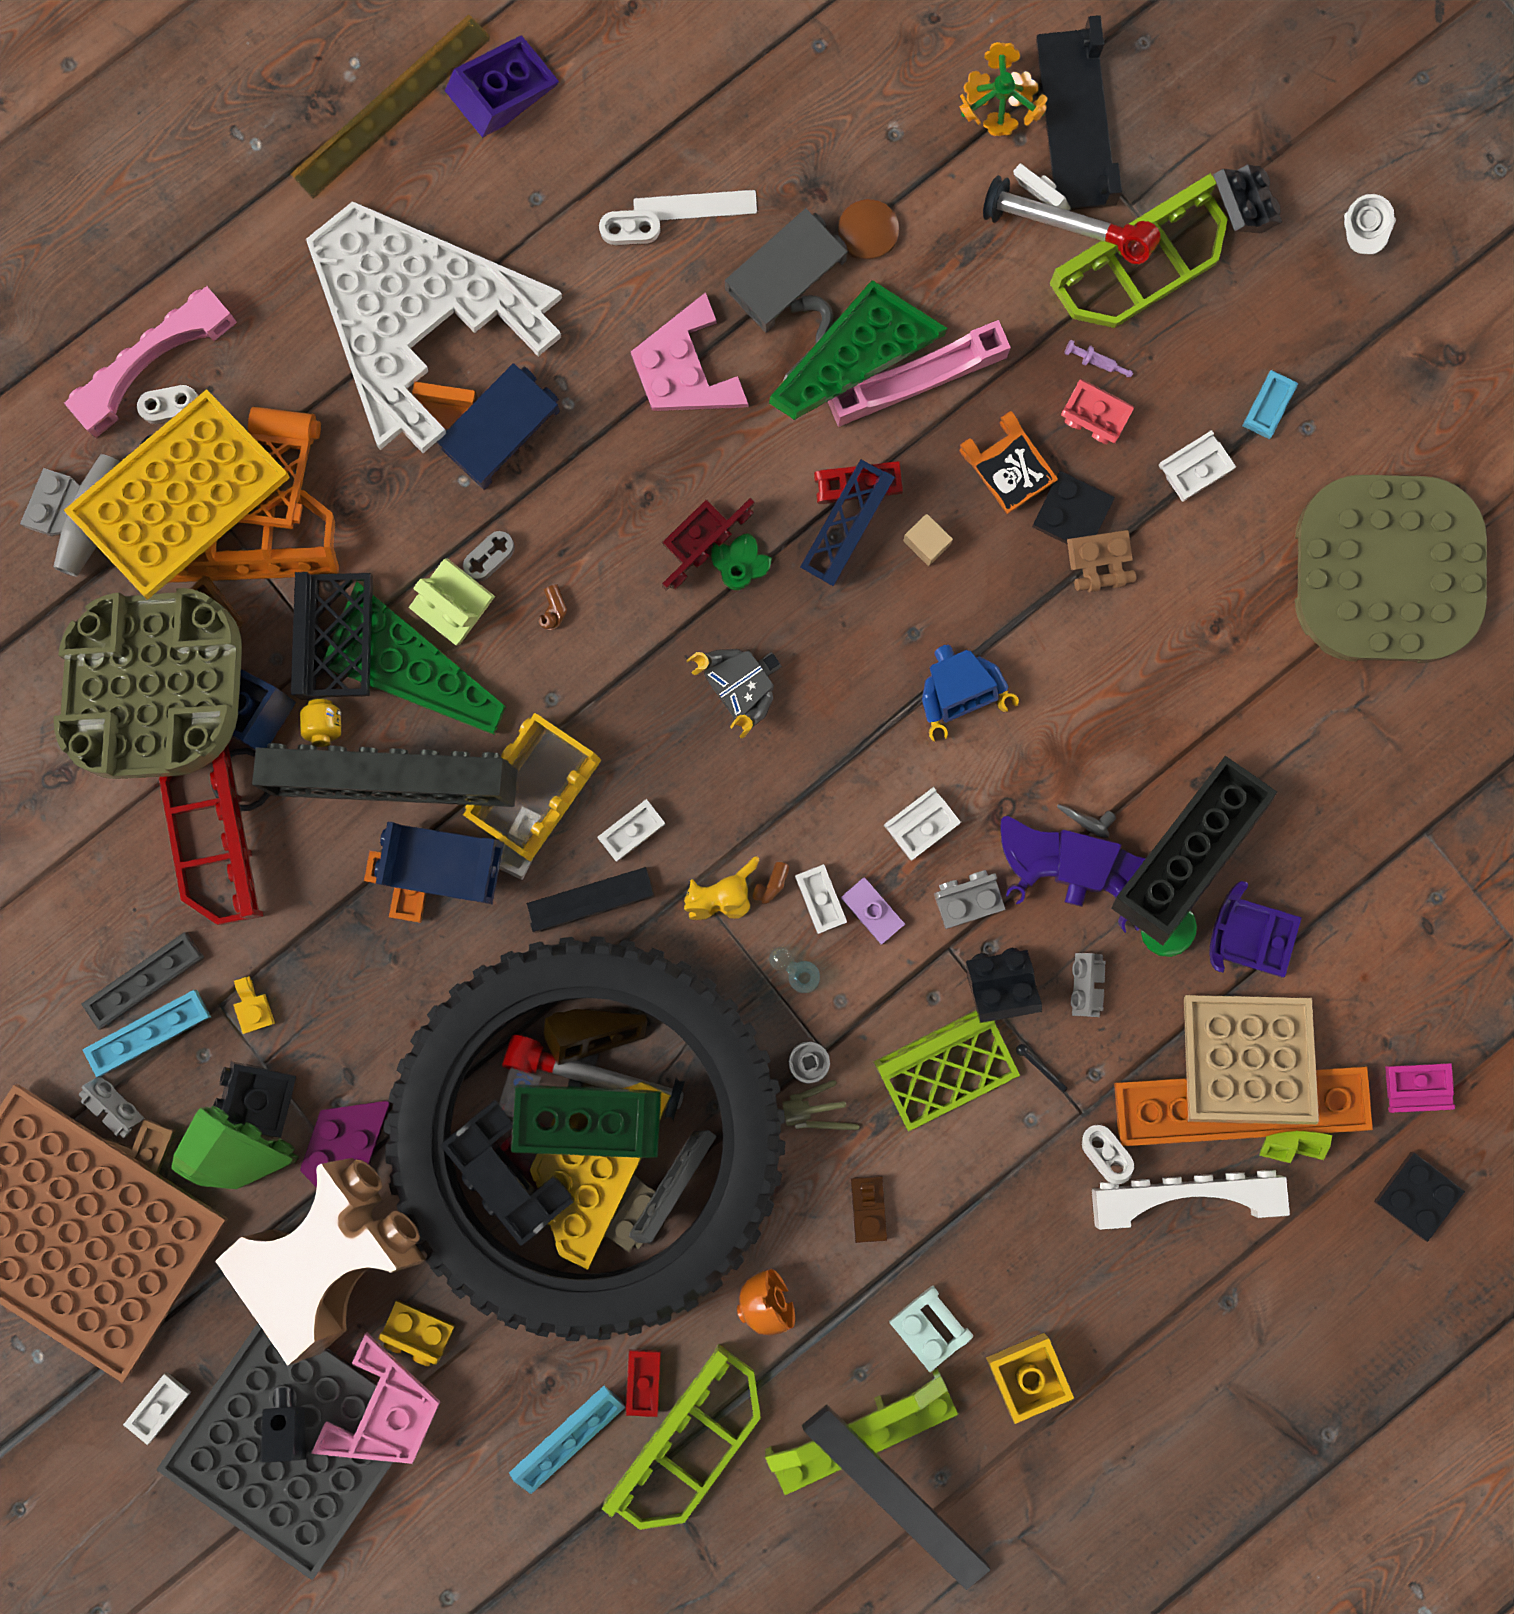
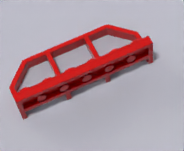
M228 744L220 755L212 761L214 771L210 772L211 785L214 790L218 791L219 798L174 807L169 783L173 776L159 777L180 899L217 925L263 917V911L258 908L249 859L252 856V852L247 848L239 802H242L241 795L237 794ZM216 807L218 819L220 821L223 820L225 833L221 834L224 850L229 851V853L184 862L175 815ZM230 861L231 863L227 864V873L230 882H234L236 894H233L232 897L236 913L240 912V914L220 917L191 898L186 869Z

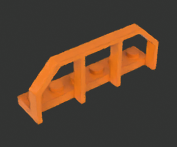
M301 490L298 504L306 506L326 522L324 547L272 549L274 527L264 526L261 549L216 552V541L168 583L195 582L204 575L210 577L212 581L292 578L295 577V572L338 574L339 564L333 547L335 533L333 513L306 491ZM276 491L263 500L262 504L265 505L277 497ZM282 501L276 506H283L285 503ZM276 506L268 511L274 518Z

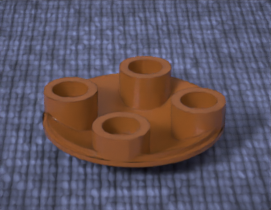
M865 199L851 204L843 212L839 221L838 233L839 237L846 244V250H848L849 255L854 258L873 259L883 256L894 248L899 234V224L896 215L886 204L877 200Z

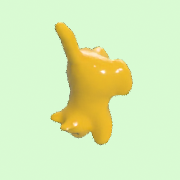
M758 856L753 857L735 875L723 878L715 885L702 887L691 879L690 887L684 899L686 904L684 905V910L690 912L689 919H707L718 911L733 919L743 917L751 906L748 900L746 877L756 869L759 863Z

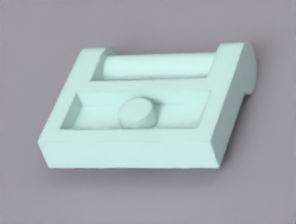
M934 1286L925 1290L889 1320V1323L929 1372L933 1371L974 1336L968 1328L964 1329L938 1297L939 1292ZM928 1304L954 1336L948 1343L920 1310Z

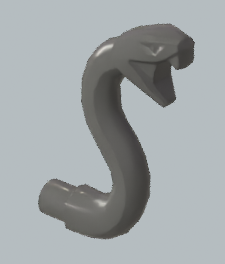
M802 296L789 305L791 313L811 310L820 312L822 321L816 333V343L834 323L831 307L818 296Z

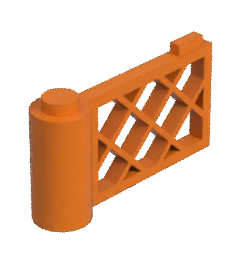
M252 407L248 418V433L260 445L269 446L272 450L269 454L274 459L278 458L284 466L283 469L294 479L292 487L283 493L277 488L275 490L278 494L277 497L265 505L261 502L259 509L251 514H247L239 523L293 529L294 523H300L303 505L298 504L310 445L313 444L315 439L320 437L321 422L317 421L315 414ZM290 448L299 449V458L289 465L281 457V454ZM283 501L288 507L286 519L272 517L268 511Z

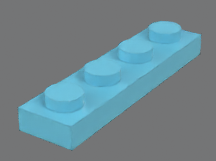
M192 990L82 1050L95 1076L101 1077L211 1018L199 992Z
M603 1386L509 1472L512 1480L532 1494L626 1407L622 1400L607 1387Z

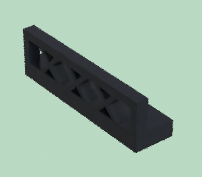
M644 867L526 904L532 921L530 923L532 932L539 933L654 898L655 895L647 868Z

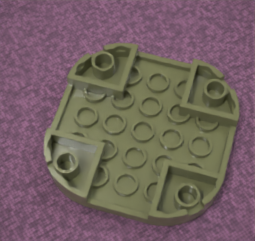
M1352 475L1335 480L1325 486L1303 509L1295 534V539H1298V597L1295 599V609L1306 636L1309 635L1320 646V650L1335 658L1354 662L1358 660H1384L1429 663L1457 652L1468 644L1478 632L1485 616L1487 602L1486 528L1477 505L1462 489L1448 481L1435 477Z
M176 588V593L154 594L148 600L143 595L124 596L121 593H112L97 598L86 605L87 611L76 622L72 620L68 625L59 647L58 656L65 659L61 714L54 716V731L61 750L67 753L78 767L97 776L109 779L179 776L193 773L211 763L229 743L238 718L242 642L239 628L232 615L206 594L188 588Z

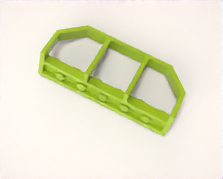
M1211 173L1129 223L1130 225H1135L1140 221H1149L1159 229L1161 234L1159 245L1181 277L1146 299H1143L1114 255L1117 252L1122 255L1121 251H1118V246L1100 241L1056 268L1050 281V286L1072 319L1115 328L1217 264L1228 219L1211 195L1217 184ZM1194 204L1196 207L1205 205L1218 224L1210 259L1190 271L1161 228V225L1167 221L1171 223L1178 221L1187 213L1186 209ZM1108 263L1135 305L1117 317L1078 309L1063 286L1065 284L1068 287L1075 285L1084 277L1083 273L1091 268L1097 271Z
M718 1344L714 1353L684 1394L679 1397L676 1405L651 1439L643 1446L642 1451L613 1491L607 1495L602 1510L611 1517L617 1512L639 1530L685 1523L761 1419L754 1370ZM726 1361L748 1376L753 1416L737 1437L694 1406L700 1407L711 1392L707 1389L714 1378L719 1381L730 1366ZM688 1413L692 1414L731 1444L703 1484L665 1456L672 1445L668 1441L675 1431L681 1433L689 1423L691 1417L687 1415ZM654 1459L697 1491L683 1512L678 1514L641 1519L627 1508L634 1497L630 1492L637 1483L642 1486L653 1471L649 1466Z
M938 1369L932 1371L935 1378L913 1394L886 1407L881 1396L875 1397L877 1411L847 1425L878 1453L957 1416L958 1412ZM814 1441L798 1448L774 1453L771 1446L765 1449L767 1463L771 1472H775L784 1495L790 1494L842 1469Z

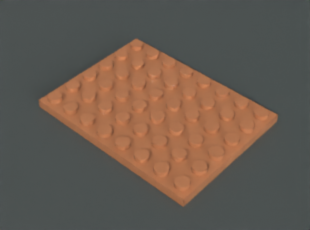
M15 1084L0 1105V1304L121 1383H124L228 1218L21 1085Z

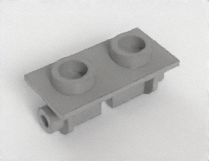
M1075 953V961L1072 967L1074 975V987L1071 995L1072 1016L1100 1017V1011H1104V989H1094V982H1105L1106 961H1103V955Z
M96 1077L81 1087L83 1089L79 1093V1096L82 1098L81 1103L97 1117L105 1110L108 1114L102 1122L116 1136L120 1135L123 1139L132 1132V1127L145 1119L136 1110L134 1105L127 1102L114 1089L113 1085L102 1077Z

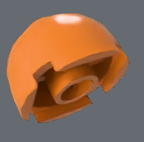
M775 1270L761 1271L750 1277L742 1286L739 1295L737 1313L743 1323H747L753 1331L762 1335L773 1336L781 1334L795 1326L796 1318L793 1302L786 1303L782 1292L789 1291L783 1279Z

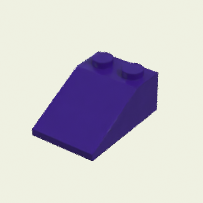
M520 35L455 68L445 92L483 138L504 127L556 87L559 81L524 37Z

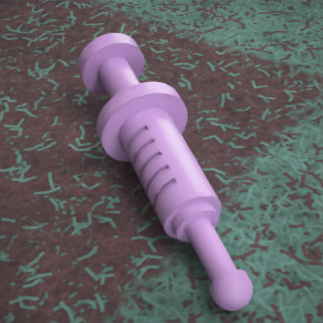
M1070 340L1064 354L1069 355L1071 352L1083 357L1082 364L1085 366L1090 363L1109 372L1118 371L1126 375V377H1132L1133 375L1131 370L1117 366L1115 360L1094 352L1093 346H1089L1086 351L1075 346V341Z

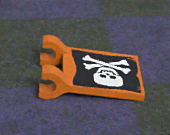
M1012 411L1002 416V421L999 423L1008 436L980 453L971 438L960 444L961 448L959 449L964 459L972 465L1006 514H1009L1058 481L1056 475L1021 428L1018 419Z

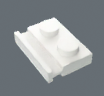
M1212 430L1158 465L1166 474L1167 480L1182 502L1236 468L1221 443L1214 437Z
M933 787L885 823L884 827L912 861L961 822Z

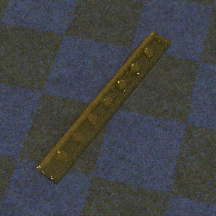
M468 14L291 173L292 178L314 199L452 75L455 68L463 65L490 40L489 34Z

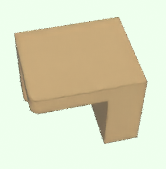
M927 514L905 534L903 539L904 543L928 566L951 545L953 540Z

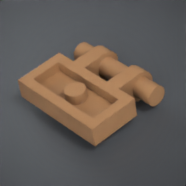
M1129 530L1067 539L1071 570L1083 568L1084 578H1078L1074 581L1077 591L1087 590L1088 592L1099 591L1100 587L1107 586L1120 588L1124 587L1126 583L1136 581L1135 571H1124L1121 563L1133 561ZM1108 565L1109 574L1098 575L1096 566Z

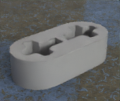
M502 531L490 534L464 559V572L477 582L488 579L513 555L515 546L510 535ZM497 539L500 542L506 540L505 546L507 550L505 552L498 550L491 556L490 553L496 548L494 542ZM486 557L488 558L482 565L484 571L481 574L478 571L471 573L473 570L471 563L473 561L480 563Z

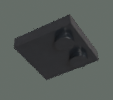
M1059 471L1057 475L1058 481L1053 483L1032 528L1068 545L1067 539L1097 535L1115 497Z

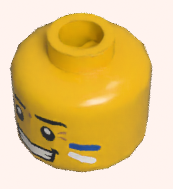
M327 699L309 701L308 705L304 706L300 711L301 736L305 740L312 742L313 746H329L332 741L338 739L341 735L340 709Z

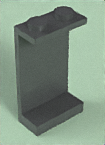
M807 208L800 212L725 279V290L765 333L775 326V318L837 262L841 265L846 262L847 246L844 241L836 234L832 236L827 231L824 220L817 213L812 215Z

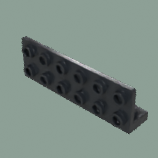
M1101 15L1088 16L1085 28L1081 30L1038 34L1036 37L1042 94L1048 97L1045 103L1047 106L1045 121L1052 180L1057 186L1055 190L1066 198L1071 208L1070 210L1117 205L1122 194L1119 163H1112L1100 55L1104 47Z

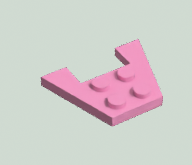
M706 292L631 351L632 359L652 411L748 407V402L738 376L712 386L708 385L689 333L716 324V318Z
M366 1333L352 1364L380 1376V1380L355 1434L326 1422L311 1454L412 1464L441 1401L373 1337Z

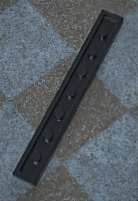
M827 1404L802 1424L803 1431L966 1590L991 1570L988 1563Z

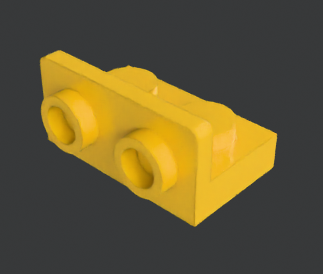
M397 1300L378 1340L384 1342L383 1347L392 1352L401 1353L403 1350L412 1354V1360L421 1365L430 1366L431 1363L436 1365L443 1355L455 1324Z

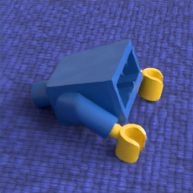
M943 645L935 651L934 654L938 663L930 667L931 676L925 680L922 696L927 722H931L932 725L929 729V737L934 742L933 730L935 728L943 729L945 739L948 736L946 727L940 723L942 718L944 723L995 701H997L998 708L1001 711L1008 712L1004 704L1007 697L1011 699L1014 706H1018V697L1008 693L1007 689L1009 686L999 667L982 657H975L970 650H965L955 655L950 645Z

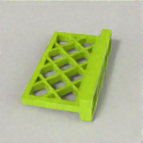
M976 1010L873 1061L908 1132L1020 1076L995 1021L980 1023ZM988 1029L991 1030L995 1038L990 1051L975 1046L978 1035ZM971 1039L970 1044L964 1043L965 1041ZM957 1045L968 1048L963 1065L947 1060L950 1049ZM997 1047H999L1002 1055L996 1053ZM973 1050L989 1055L983 1072L968 1067ZM943 1053L942 1058L936 1057L937 1055ZM994 1057L1005 1060L1010 1069V1072L1000 1077L988 1074ZM929 1059L940 1062L935 1079L919 1074L922 1063ZM945 1064L961 1069L955 1086L940 1081ZM915 1067L914 1072L908 1071L909 1069ZM966 1071L981 1076L978 1088L972 1091L960 1088ZM901 1073L912 1076L907 1093L895 1090L890 1079ZM917 1078L933 1083L927 1100L911 1095ZM986 1078L992 1079V1081L985 1084ZM938 1085L954 1090L950 1102L944 1105L932 1102ZM959 1092L964 1094L957 1098ZM898 1095L905 1097L903 1105L901 1104ZM910 1099L926 1104L922 1116L912 1121L909 1120L906 1114ZM931 1106L936 1108L929 1112Z

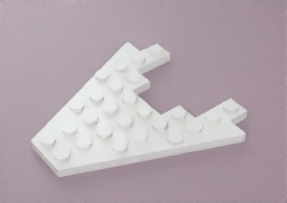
M351 202L306 238L377 447L380 450L403 432L424 453L446 434L445 429L407 389L429 372L428 367L410 348L454 312L474 333L498 314L538 357L561 338V332L543 315L562 299V294L559 290L355 202Z

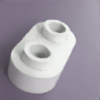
M649 210L613 211L601 218L599 230L602 239L611 245L647 244L658 238L660 234V221L657 215ZM643 225L651 227L650 231L646 233L641 232L640 228ZM612 227H619L621 229L617 234L610 233Z
M186 385L148 391L139 398L137 410L140 416L151 424L168 422L197 398L198 394ZM181 396H187L184 404H178V399ZM153 401L157 403L155 409L148 410L149 403Z
M1101 1125L1089 1127L1084 1132L1082 1139V1148L1085 1154L1107 1181L1113 1184L1127 1182L1134 1170L1132 1157L1107 1127ZM1100 1141L1103 1147L1095 1148L1092 1142ZM1118 1165L1123 1171L1115 1173L1111 1167Z

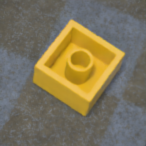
M1045 1333L986 1357L1009 1414L1015 1424L1074 1399L1052 1344Z

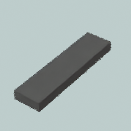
M184 932L84 1001L81 1005L98 1030H101L205 957L188 932Z
M709 1130L692 1132L629 1233V1237L635 1242H652L717 1137Z

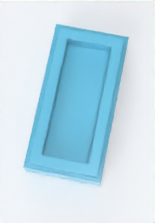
M1270 370L1242 426L1270 439L1298 383Z

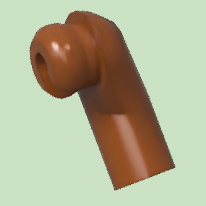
M558 584L544 589L549 606L544 615H540L539 624L547 630H554L559 627L567 613V607Z
M776 862L767 887L757 884L752 895L753 899L762 901L761 904L770 903L783 889L790 869L789 865L783 862Z

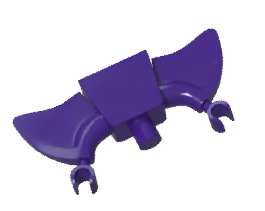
M1004 816L1001 819L1000 833L1003 852L1009 866L1021 879L1018 884H1012L1006 893V897H1008L1013 889L1020 890L1022 896L1017 900L1016 904L1023 902L1026 895L1025 889L1028 886L1032 887L1041 877H1055V882L1069 885L1065 898V903L1083 907L1087 890L1100 892L1103 889L1111 893L1116 899L1117 895L1146 859L1120 849L1121 844L1067 830L1040 832L1025 826L1009 816ZM1120 916L1118 924L1126 933L1125 923L1127 920ZM1134 925L1135 930L1138 931L1139 928Z

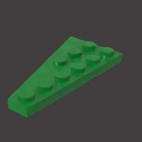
M871 280L770 396L769 404L796 420L944 337L948 328Z
M356 581L350 595L354 600L364 592V587L358 581ZM373 595L370 686L495 735L506 706ZM349 600L347 602L345 610L352 604ZM356 609L345 622L355 631L363 623V614ZM341 624L336 629L332 640L340 646L351 633ZM363 632L359 635L361 639L363 637ZM355 639L343 652L354 661L362 653V644ZM331 644L323 662L336 650ZM340 654L328 668L335 673L341 674L350 664ZM362 662L358 665V667H359L361 670H362ZM354 670L348 678L361 683V675Z

